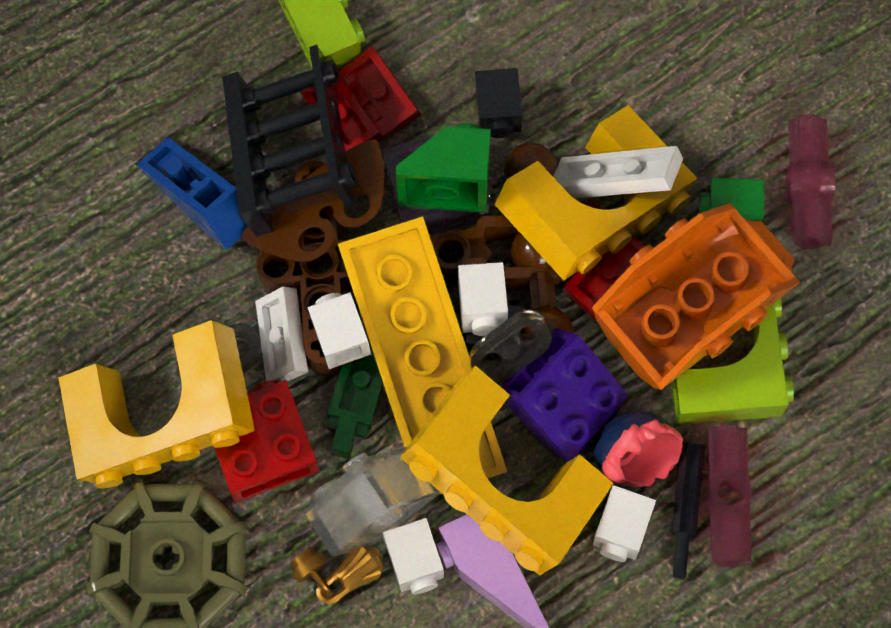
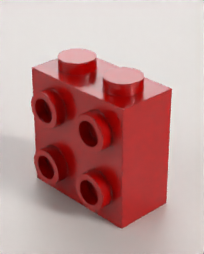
M267 380L254 386L252 392L247 395L255 431L239 436L240 441L234 445L215 448L235 503L320 472L287 380L279 383L277 380Z

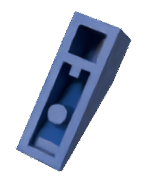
M167 137L137 164L139 169L204 233L223 248L228 250L242 238L241 236L248 225L239 215L236 187L171 138Z

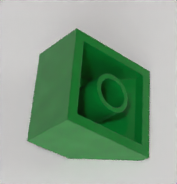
M462 123L456 125V127L445 126L396 165L399 207L486 213L491 129H482L479 125L472 123Z

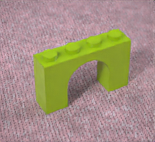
M781 298L765 309L768 315L752 329L753 348L743 359L723 367L688 369L671 382L676 425L783 416L788 407V402H793L794 388L792 377L790 375L784 376L782 360H786L788 357V345L785 333L778 332L777 318L782 316Z

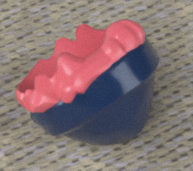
M627 412L607 423L595 447L594 458L601 473L612 481L614 485L639 488L643 485L651 487L655 482V478L666 479L669 471L673 470L674 464H678L682 453L683 438L676 429L670 426L666 419H663L658 414L653 412Z

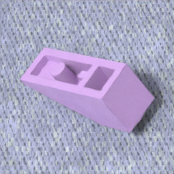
M467 514L439 527L441 541L435 545L446 569L454 566L460 579L524 628H549L510 550L500 542L488 538L481 531L480 525Z

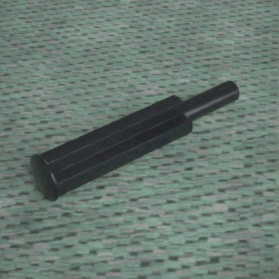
M694 442L682 443V453L678 462L671 534L677 536L672 575L676 580H684L686 578L690 538L695 537L697 533L706 446Z

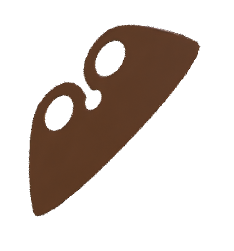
M376 139L368 140L346 151L347 161H350L357 178V186L352 187L353 196L362 194L366 195L370 200V208L365 215L359 218H349L344 212L345 205L334 189L276 207L275 213L271 214L273 232L256 237L248 226L241 236L242 239L261 251L292 261L307 262L322 256L332 245L335 231L330 221L322 219L319 215L323 207H333V216L337 222L344 227L351 228L369 222L378 214L384 194V168L378 141ZM327 163L303 180L328 172ZM313 227L323 230L325 239L318 249L307 252L300 248L299 238L305 230Z

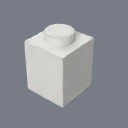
M503 262L458 265L462 333L472 332L478 336H489L496 334L499 330H507L508 306Z
M351 292L344 295L340 293L327 294L319 298L315 305L308 307L329 369L371 355L369 342Z
M613 485L593 542L594 546L601 548L600 554L620 562H625L627 557L636 560L656 500Z
M427 518L383 532L386 548L401 592L411 589V593L416 595L436 588L438 586L437 580L444 578V569Z

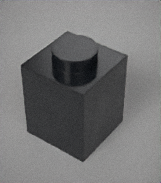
M518 68L475 71L478 125L482 129H491V137L505 138L511 136L514 132H521L522 108Z

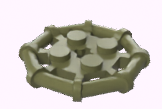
M197 480L195 484H144L143 481L134 484L135 488L102 520L97 524L92 523L89 533L92 534L90 584L86 587L89 597H95L124 628H207L240 595L245 596L248 586L245 585L246 534L249 533L247 523L240 522L207 489V483ZM153 502H184L182 512H156ZM141 507L145 514L140 520L141 524L133 531L130 530L126 535L117 531ZM200 507L218 524L219 529L208 534L196 523L193 517ZM227 543V574L214 571V546ZM110 544L121 546L120 571L109 574ZM166 547H172L174 555L180 556L179 562L173 564L170 570H164L162 564L155 563L156 556L163 555ZM209 582L221 588L195 612L190 601L194 597L199 596ZM127 583L140 596L142 600L135 611L114 591L116 588ZM153 605H179L183 618H150Z

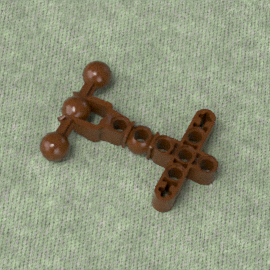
M528 142L519 145L509 154L505 161V178L507 180L536 161H539L554 176L558 167L556 157L549 149L539 143ZM320 161L305 163L297 171L295 183L302 181L325 163ZM331 206L323 207L319 213L322 219L330 221L335 231L332 245L322 256L313 261L300 262L261 251L255 265L262 287L267 293L270 294L281 287L296 288L297 296L301 295L304 349L310 367L321 376L336 375L340 372L342 365L329 369L325 357H321L322 348L308 307L315 305L319 298L327 294L340 293L344 295V292L353 291L338 247L339 243L348 240H340V224L334 218V209ZM504 215L483 216L477 221L476 227L442 233L437 238H434L433 234H429L444 281L448 283H458V265L486 264L489 262L491 252L486 247L488 241L514 238L511 255L517 267H505L504 276L506 291L529 288L531 311L522 320L520 337L522 348L527 354L531 355L555 328L575 333L570 318L557 308L555 285L563 281V279ZM308 229L305 230L299 238L300 248L307 252L318 249L324 242V232L312 233ZM450 251L458 252L463 256L460 261L454 264L443 262L441 257ZM318 262H328L332 265L330 270L324 274H314L310 271L313 265ZM284 265L288 267L286 274L282 277L271 278L267 276L269 270L274 266Z

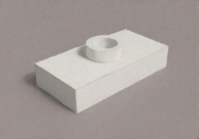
M281 287L255 301L266 381L277 380L278 383L284 380L288 382L308 372L297 289Z

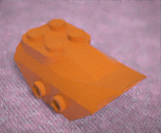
M731 203L701 212L689 222L685 218L676 222L665 233L666 239L654 248L651 245L643 247L631 258V266L592 307L597 322L612 346L634 372L653 388L662 390L707 354L711 358L721 354L733 342L730 336L742 327L747 331L756 327L768 315L765 309L801 283L792 273V266L795 261L793 256L762 221L744 219Z

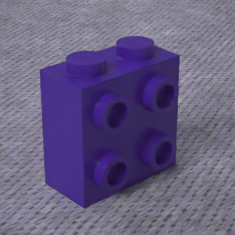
M555 328L501 387L510 394L505 403L548 452L569 461L588 447L590 439L604 423L609 422L616 416L621 404L629 397L579 335Z

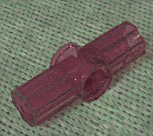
M802 115L798 118L790 119L788 123L790 162L787 164L786 197L788 201H791L793 245L799 246L802 249H819L820 247L830 246L833 241L831 201L835 191L834 165L829 163L827 119L820 118L818 115Z
M721 425L708 428L709 491L706 502L710 521L711 565H718L720 567L750 565L752 562L750 530L752 488L748 472L747 428H741L737 425ZM723 487L733 488L740 496V503L736 505L725 504L720 500L717 491Z

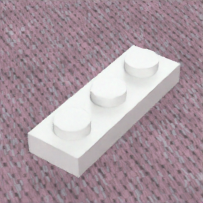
M677 146L562 157L553 177L573 198L671 190L683 157Z

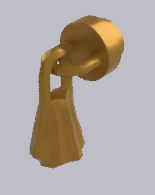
M368 545L354 546L342 564L328 577L323 579L318 570L328 560L321 551L316 553L312 547H309L290 562L294 569L291 574L298 583L312 576L319 585L317 587V597L322 603L329 605L339 601L360 585L379 579L384 568L383 555L377 548ZM338 579L343 587L332 595L329 586Z

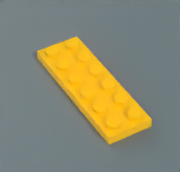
M423 216L338 244L405 449L455 383L473 368ZM491 422L484 430L479 445L480 462L487 478L507 472ZM413 474L421 500L442 494L432 484L417 478Z

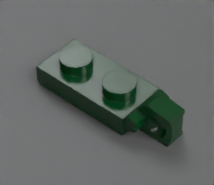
M370 342L371 355L345 363L341 367L327 413L329 419L327 429L336 431L331 450H333L332 456L350 460L356 437L366 439L369 429H372L384 384Z

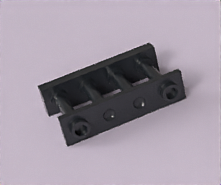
M318 45L309 47L312 69L258 88H255L253 85L248 86L239 72L222 77L239 215L256 237L273 232L271 214L275 213L276 207L334 189L346 208L354 206L352 187L357 186V178L350 161H347L335 84L340 83V75L332 58L326 59ZM312 87L316 88L318 103L261 122L257 118V110L261 109L262 104ZM321 120L323 137L266 156L262 153L261 144L266 143V138ZM326 154L328 172L271 191L267 188L266 179L270 178L271 172Z

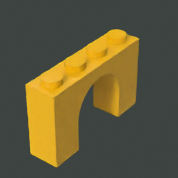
M627 105L598 123L585 148L591 154L668 146ZM536 161L506 180L494 205L564 281L578 271L582 275L589 272L599 263L602 255L610 251L612 254H616L622 250L636 232L640 231L642 234H646L659 223L662 215L668 211L671 215L678 213L690 201L691 197L688 192L694 185L697 177L682 162L671 190L623 194L625 206L617 209L602 210L589 207L574 199L539 161Z
M210 320L172 335L182 382L181 398L171 420L162 429L148 436H140L130 422L120 371L99 364H93L58 377L77 480L95 483L96 487L101 489L115 487L123 483V477L131 474L147 475L161 470V464L165 462L195 459L200 456V450L211 446L222 448L234 445L240 441L239 436L255 431L234 329Z
M474 366L455 383L401 454L400 458L409 465L410 471L417 478L429 482L439 490L450 506L458 511L465 512L478 523L481 531L488 538L500 542L510 550L521 566L536 572L540 576L562 561L614 483L579 454L558 469L536 501H518L498 491L490 483L482 469L479 445L484 430L510 394L477 366Z

